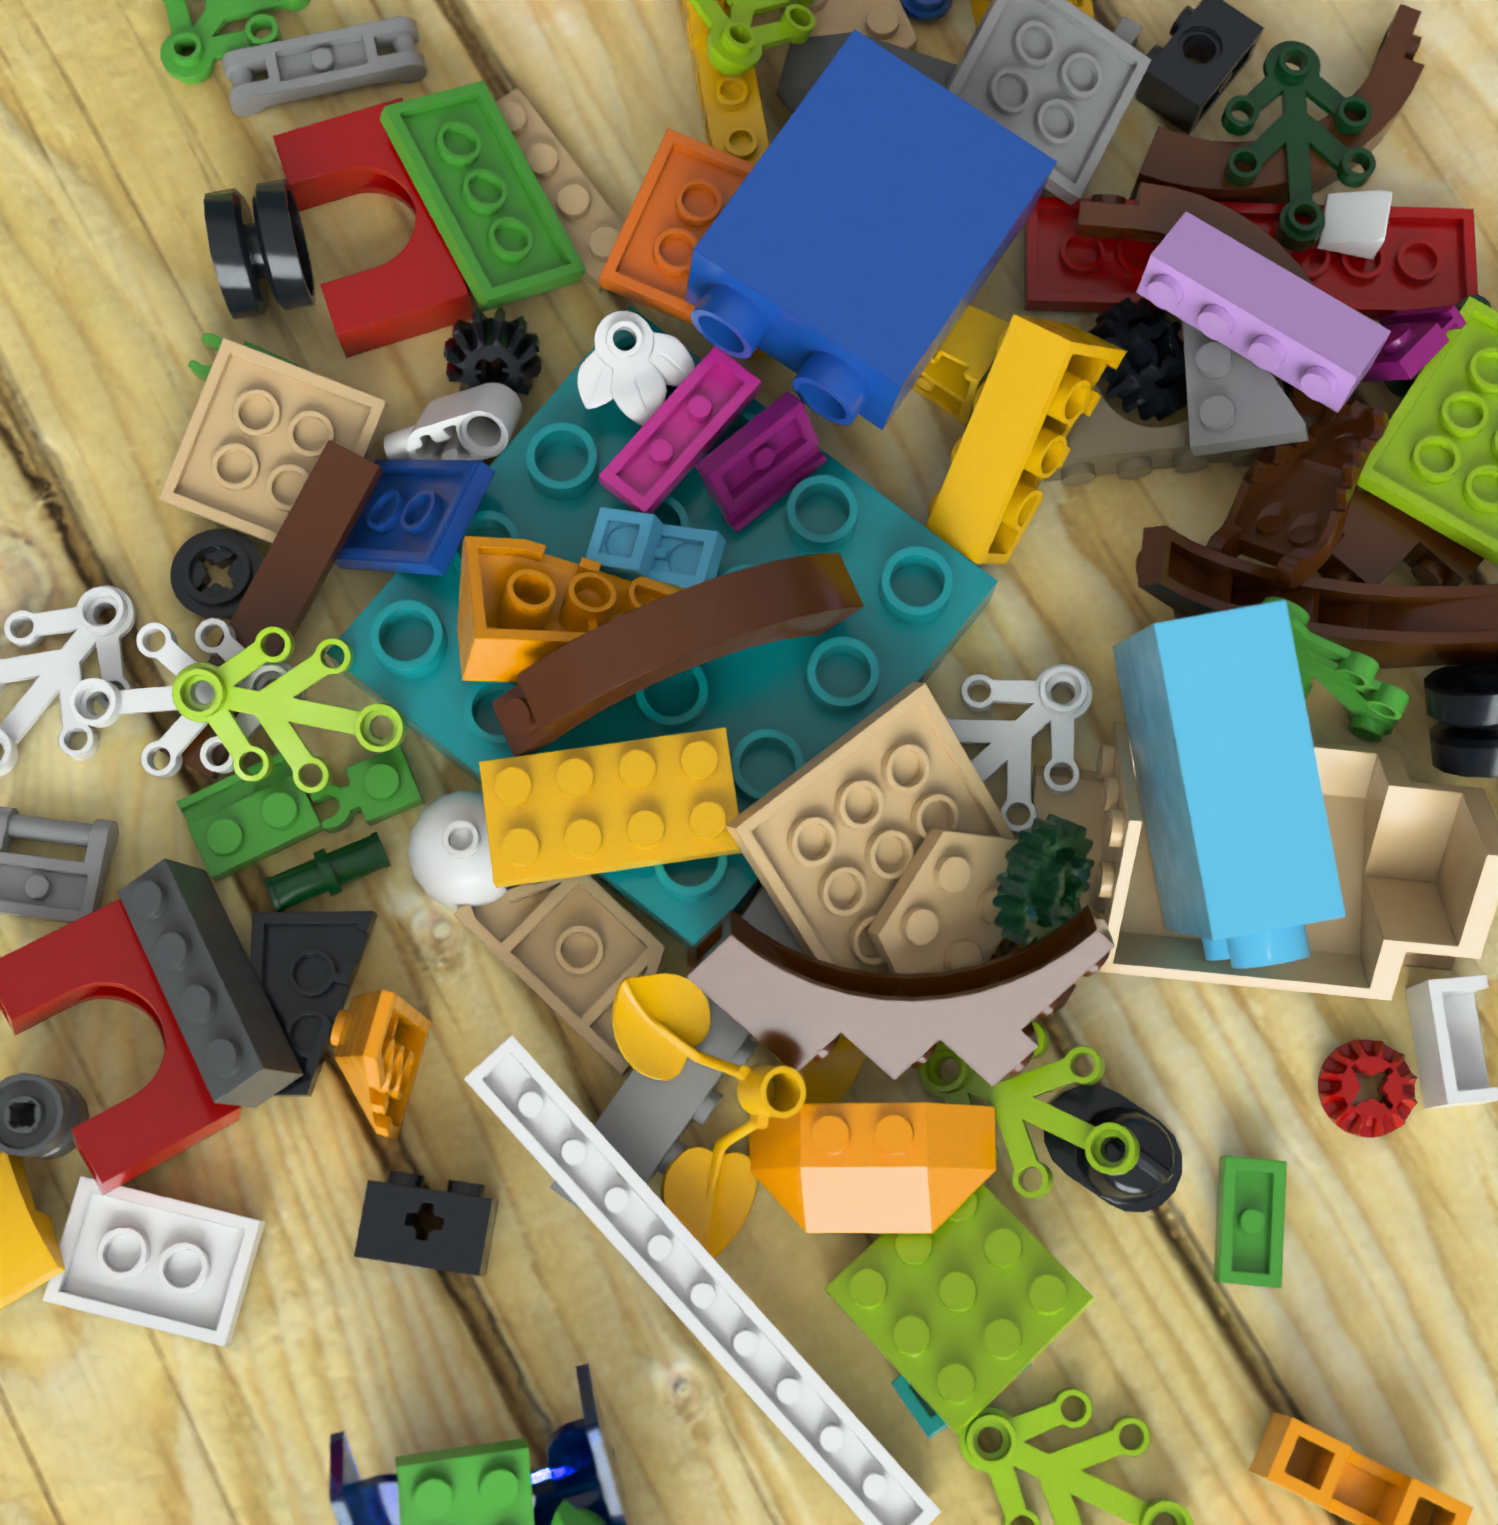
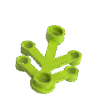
M689 0L710 29L707 36V56L710 63L720 72L730 76H740L747 70L754 68L758 64L764 49L788 42L793 44L805 43L816 25L815 16L805 7L813 4L815 0H725L730 6L729 17L716 0ZM786 7L778 22L751 28L753 16Z
M271 626L262 629L257 634L253 644L220 666L208 662H198L186 666L178 673L172 686V699L176 709L188 720L209 723L232 756L235 773L239 778L248 782L262 780L271 773L274 765L273 756L264 746L252 745L232 711L256 716L293 770L292 778L294 784L305 793H316L327 788L331 783L333 772L330 764L324 758L314 756L292 723L354 734L364 748L373 752H385L394 749L403 741L406 735L407 724L405 717L398 708L391 704H372L360 711L295 698L327 675L342 674L351 668L354 662L353 648L347 641L340 638L323 640L316 647L315 654L260 691L237 687L236 685L266 662L280 663L292 656L295 650V640L293 635L283 627ZM273 633L279 634L285 642L284 650L278 656L270 655L265 647L266 639ZM333 644L338 645L344 652V661L337 668L330 667L324 657L326 649ZM202 681L209 682L214 689V697L208 704L201 703L195 694L197 685ZM380 715L388 717L393 724L392 734L386 739L378 737L373 731V722ZM249 752H255L262 758L263 767L258 774H251L244 767V758ZM309 763L316 764L322 771V780L317 786L309 785L303 778V770Z
M1032 1021L1039 1037V1047L1035 1049L1032 1059H1037L1046 1053L1050 1038L1047 1030L1042 1025ZM941 1040L938 1042L930 1058L924 1064L917 1067L918 1077L923 1088L930 1095L945 1099L946 1104L973 1105L970 1095L972 1094L995 1106L996 1119L1014 1168L1012 1184L1016 1192L1025 1198L1040 1199L1045 1197L1051 1191L1054 1182L1053 1174L1049 1167L1039 1162L1025 1121L1084 1149L1090 1165L1101 1173L1109 1175L1125 1174L1136 1165L1139 1159L1140 1146L1138 1139L1127 1127L1116 1123H1103L1096 1127L1035 1098L1074 1082L1081 1085L1097 1083L1104 1075L1105 1062L1101 1054L1090 1047L1077 1046L1071 1049L1066 1057L1010 1079L999 1081L994 1087ZM1089 1054L1094 1060V1070L1086 1077H1079L1075 1072V1062L1081 1055ZM948 1059H955L959 1066L958 1074L954 1079L945 1081L941 1075L942 1064ZM1113 1138H1120L1125 1144V1154L1117 1162H1111L1105 1155V1146ZM996 1144V1160H997V1159H998V1147H997V1144ZM1035 1167L1042 1174V1184L1039 1189L1030 1192L1024 1186L1023 1176L1028 1169Z
M1064 1388L1056 1393L1052 1402L1012 1417L1000 1408L986 1406L958 1434L959 1450L966 1462L973 1468L989 1474L1003 1513L1001 1525H1011L1012 1520L1021 1515L1029 1517L1032 1525H1041L1037 1515L1025 1506L1013 1466L1038 1478L1055 1525H1082L1072 1495L1133 1525H1152L1154 1518L1163 1512L1171 1515L1173 1525H1194L1189 1512L1182 1505L1171 1499L1157 1498L1148 1503L1082 1471L1085 1468L1120 1455L1136 1457L1143 1454L1149 1447L1151 1437L1147 1425L1138 1418L1121 1416L1111 1424L1108 1431L1049 1453L1023 1442L1060 1425L1068 1428H1080L1087 1424L1092 1416V1403L1089 1397L1078 1389ZM1069 1396H1077L1082 1402V1413L1075 1420H1067L1061 1412V1404ZM1127 1424L1136 1425L1140 1432V1440L1132 1448H1124L1119 1440L1120 1430ZM986 1427H994L1000 1434V1443L992 1451H984L978 1445V1435Z

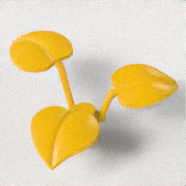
M669 973L625 977L619 983L615 993L612 1022L619 1050L629 1065L648 1078L667 1081L678 1076L685 1065L687 1057H689L696 1063L735 1076L739 1080L737 1085L739 1103L746 1112L751 1114L749 1120L717 1139L712 1152L703 1147H689L669 1163L663 1175L661 1201L704 1249L715 1258L732 1242L740 1231L751 1211L757 1189V1178L750 1172V1158L738 1152L725 1153L727 1147L755 1129H765L768 1126L769 1117L789 1118L795 1115L804 1103H836L842 1099L854 1084L867 1055L840 1033L836 1046L825 1058L818 1062L809 1061L799 1072L788 1067L778 1057L777 1059L781 1063L776 1066L755 1065L749 1068L746 1065H738L703 1053L695 1048L696 1045L705 1039L709 1032L711 1012L703 991L689 979Z

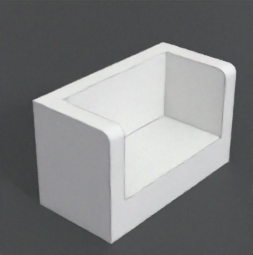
M1487 975L1426 980L1405 989L1424 1109L1477 1105L1498 1101V1087L1490 1088L1474 995V992L1489 987Z

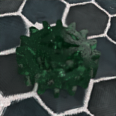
M1048 814L1046 820L1039 817L1033 820L1031 833L1024 830L1020 831L1018 842L1005 855L1008 861L1007 870L997 875L996 881L1001 885L997 888V895L992 901L993 906L1001 908L994 920V924L1003 928L1001 933L1003 938L1025 947L1057 929L1081 910V895L1089 890L1090 884L1087 880L1091 877L1090 869L1094 866V860L1086 858L1093 846V841L1085 838L1087 832L1085 827L1059 816Z

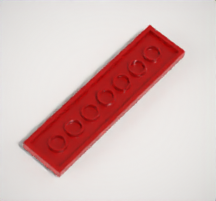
M1040 197L1031 216L1024 224V310L1104 312L1128 297L1133 303H1136L1141 298H1144L1136 292L1150 255L1158 245L1133 240L1075 236L1080 201L1091 202V198H1081L1074 204L1069 205L1060 198ZM1126 199L1125 204L1135 205L1136 200ZM1217 202L1249 219L1278 242L1274 233V226L1283 207L1287 204ZM1319 205L1321 210L1324 211V205ZM1390 206L1385 240L1373 259L1318 249V240L1311 248L1304 251H1292L1283 247L1301 266L1315 287L1370 319L1379 320L1383 316L1402 310L1456 305L1460 300L1470 295H1478L1474 209ZM1294 215L1298 223L1302 225L1311 224L1305 217ZM1147 299L1150 312H1153L1158 307Z

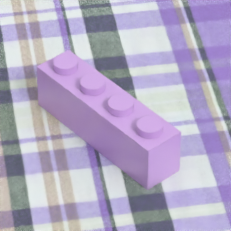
M1187 211L1150 255L1136 292L1151 301L1158 308L1170 312L1200 330L1210 339L1217 340L1252 361L1257 367L1279 377L1304 392L1309 398L1319 401L1337 413L1367 374L1391 332Z

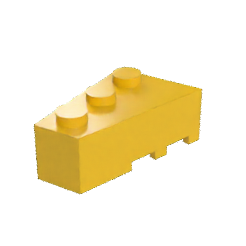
M969 304L911 389L967 426L974 410V396L980 385L987 379L997 355L996 345L998 338L1004 328L1010 323Z

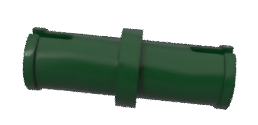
M376 831L366 838L328 853L325 848L313 852L314 859L272 877H265L264 882L277 912H283L286 908L328 891L331 897L343 892L341 886L384 867H391V864Z

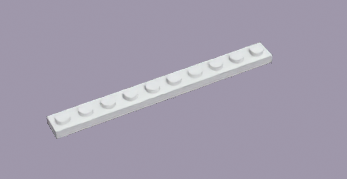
M513 1035L505 1040L464 1078L865 1525H929L941 1513L940 1509Z

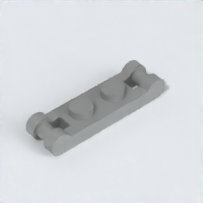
M395 17L230 51L223 56L222 64L227 80L232 81L233 88L229 91L231 109L234 114L239 116H253L260 113L267 106L394 80L401 83L417 82L425 77L427 70L422 53L416 50L415 46L419 41L416 22L410 17ZM390 47L394 49V53L379 56L377 49ZM268 72V79L254 81L258 73Z

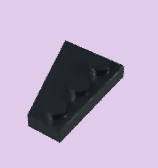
M374 911L252 913L250 963L304 1074L272 1097L312 1096L331 1044V1033L336 1016L345 1006L378 916Z

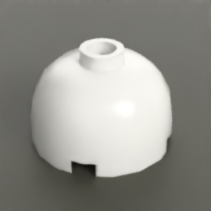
M460 790L438 797L421 811L410 832L408 858L414 878L432 900L451 910H458L459 907L468 904L474 909L496 902L506 894V890L519 886L513 885L496 888L494 885L483 792Z

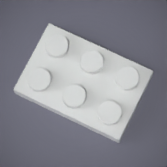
M80 1176L59 1244L65 1271L48 1280L42 1301L224 1347L230 1346L265 1221L123 1185L103 1195L94 1178Z

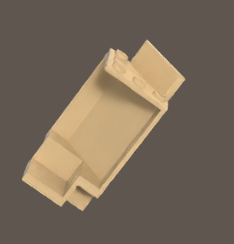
M1114 722L1110 745H1100L1097 771L1079 770L1078 785L1070 794L1058 796L1049 792L1043 782L1045 766H1034L1032 803L1036 808L1037 815L1035 825L1030 831L1029 841L1036 840L1050 843L1058 848L1025 902L1023 929L1053 931L1067 922L1085 906L1089 905L1105 920L1115 944L1099 972L1392 1000L1401 966L1452 971L1456 957L1481 958L1498 905V821L1484 788L1412 782L1399 749L1313 741L1346 917L1305 924L1311 953L1309 957L1269 966L1235 969L1231 967L1230 959L1207 961L1201 937L1164 928L1127 724ZM1057 767L1050 773L1051 780L1057 785H1066L1073 779L1072 773L1067 768Z

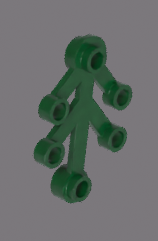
M1285 41L1275 45L1267 54L1263 64L1265 78L1246 96H1235L1228 101L1221 117V123L1223 128L1234 136L1246 135L1252 131L1259 113L1279 96H1281L1282 116L1249 147H1239L1232 151L1224 167V175L1227 181L1236 187L1250 186L1257 179L1262 166L1284 146L1288 204L1283 207L1275 222L1274 233L1276 239L1283 247L1292 251H1304L1316 243L1325 226L1324 213L1320 206L1312 199L1309 148L1337 171L1338 179L1347 187L1358 188L1365 185L1376 167V160L1369 150L1361 147L1347 148L1307 113L1306 97L1333 118L1334 127L1339 133L1350 137L1357 136L1365 130L1372 117V108L1369 102L1362 97L1349 96L1345 98L1320 76L1321 64L1319 57L1311 47L1298 41ZM1286 63L1294 64L1297 67H1299L1300 70L1290 69L1286 65ZM1242 111L1248 116L1249 120H1237L1232 115V112ZM1351 111L1358 114L1361 121L1349 120L1344 112ZM1245 162L1251 167L1252 171L1247 173L1241 172L1235 167L1234 163ZM1355 162L1360 164L1364 172L1356 173L1352 171L1348 163ZM1294 215L1305 217L1311 224L1302 225L1298 223Z

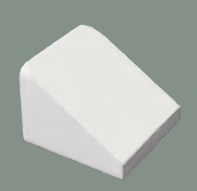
M1374 190L1328 194L1323 211L1325 226L1319 236L1317 248L1373 259L1385 240L1393 192Z

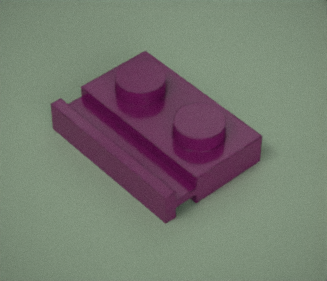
M1449 305L1402 310L1381 317L1378 321L1391 332L1373 365L1361 382L1412 379L1450 341L1445 333L1448 330L1461 329L1466 324L1456 306Z
M787 391L696 463L695 466L714 504L720 508L723 514L721 516L723 522L738 533L793 489L799 482L823 465L827 459L817 446L820 442L802 401Z

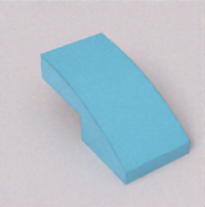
M600 507L585 558L600 562L599 571L633 581L639 576H644L685 589L716 578L726 540L718 531L663 524L655 514Z

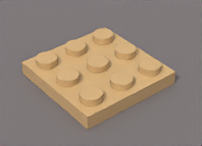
M223 337L158 499L166 504L272 544L328 440L368 460L389 404L383 399Z

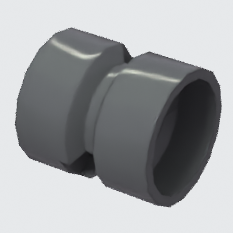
M28 1073L12 1075L0 1082V1150L11 1155L51 1160L65 1156L76 1148L73 1142L72 1128L89 1119L87 1102L76 1088L60 1080Z

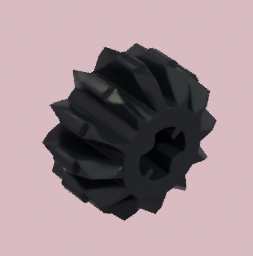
M500 306L494 313V318H487L477 307L472 312L471 323L458 319L453 325L452 338H448L444 346L443 355L446 357V361H448L446 375L449 382H460L459 391L495 382L508 386L514 392L528 395L529 391L533 388V377H538V374L541 373L542 358L537 354L540 351V340L537 333H526L527 322L523 316L508 322L505 320L506 313L502 306Z

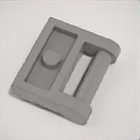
M0 806V915L70 924L100 909L110 859L118 842V823L111 820L96 819L93 824L19 815L17 808ZM15 838L87 847L84 862L9 853L11 843Z

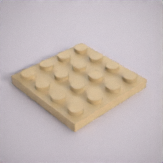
M916 681L910 683L725 825L807 956L844 968L874 973H889V967L886 960L878 955L867 930L931 828L1015 839L926 683Z

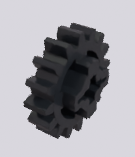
M1129 297L1123 299L1118 304H1114L1095 318L1097 325L1089 330L1088 333L1127 351L1117 370L1106 366L1100 379L1106 378L1110 384L1106 392L1109 398L1117 395L1123 399L1122 408L1124 412L1128 413L1137 407L1141 420L1147 421L1155 416L1158 421H1161L1188 404L1184 340L1181 341L1177 335L1181 327L1178 321L1171 323L1166 320L1165 310L1160 308L1150 312L1147 299L1141 298L1136 303H1133Z

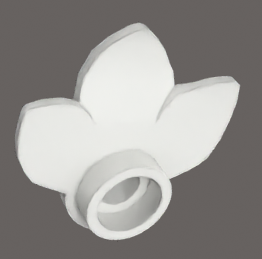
M616 311L604 317L598 324L594 334L595 350L580 365L577 385L586 409L598 408L613 399L618 408L629 419L643 426L665 402L666 385L678 387L693 371L695 364L686 347L676 337L652 332L647 321L634 312ZM620 330L629 331L635 338V346L627 351L620 350L613 342V335Z

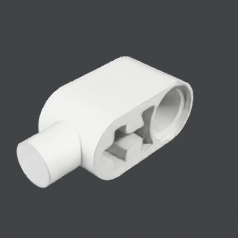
M495 382L485 383L435 399L426 405L415 425L385 435V453L389 460H484L497 456L505 450L521 417V401L511 388ZM483 416L491 418L496 423L487 421Z

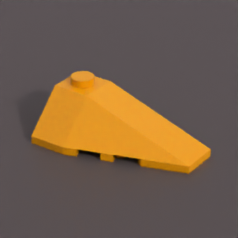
M465 536L462 546L457 624L462 681L519 682L516 676L518 673L561 646L625 613L680 591L682 588L644 576H639L631 581L599 571L600 562L581 557L580 563L577 564L544 553L546 545L527 539Z
M386 990L353 996L348 1011L341 1009L336 1016L330 1043L337 1046L334 1058L376 1134L398 1140L431 1021L396 993Z

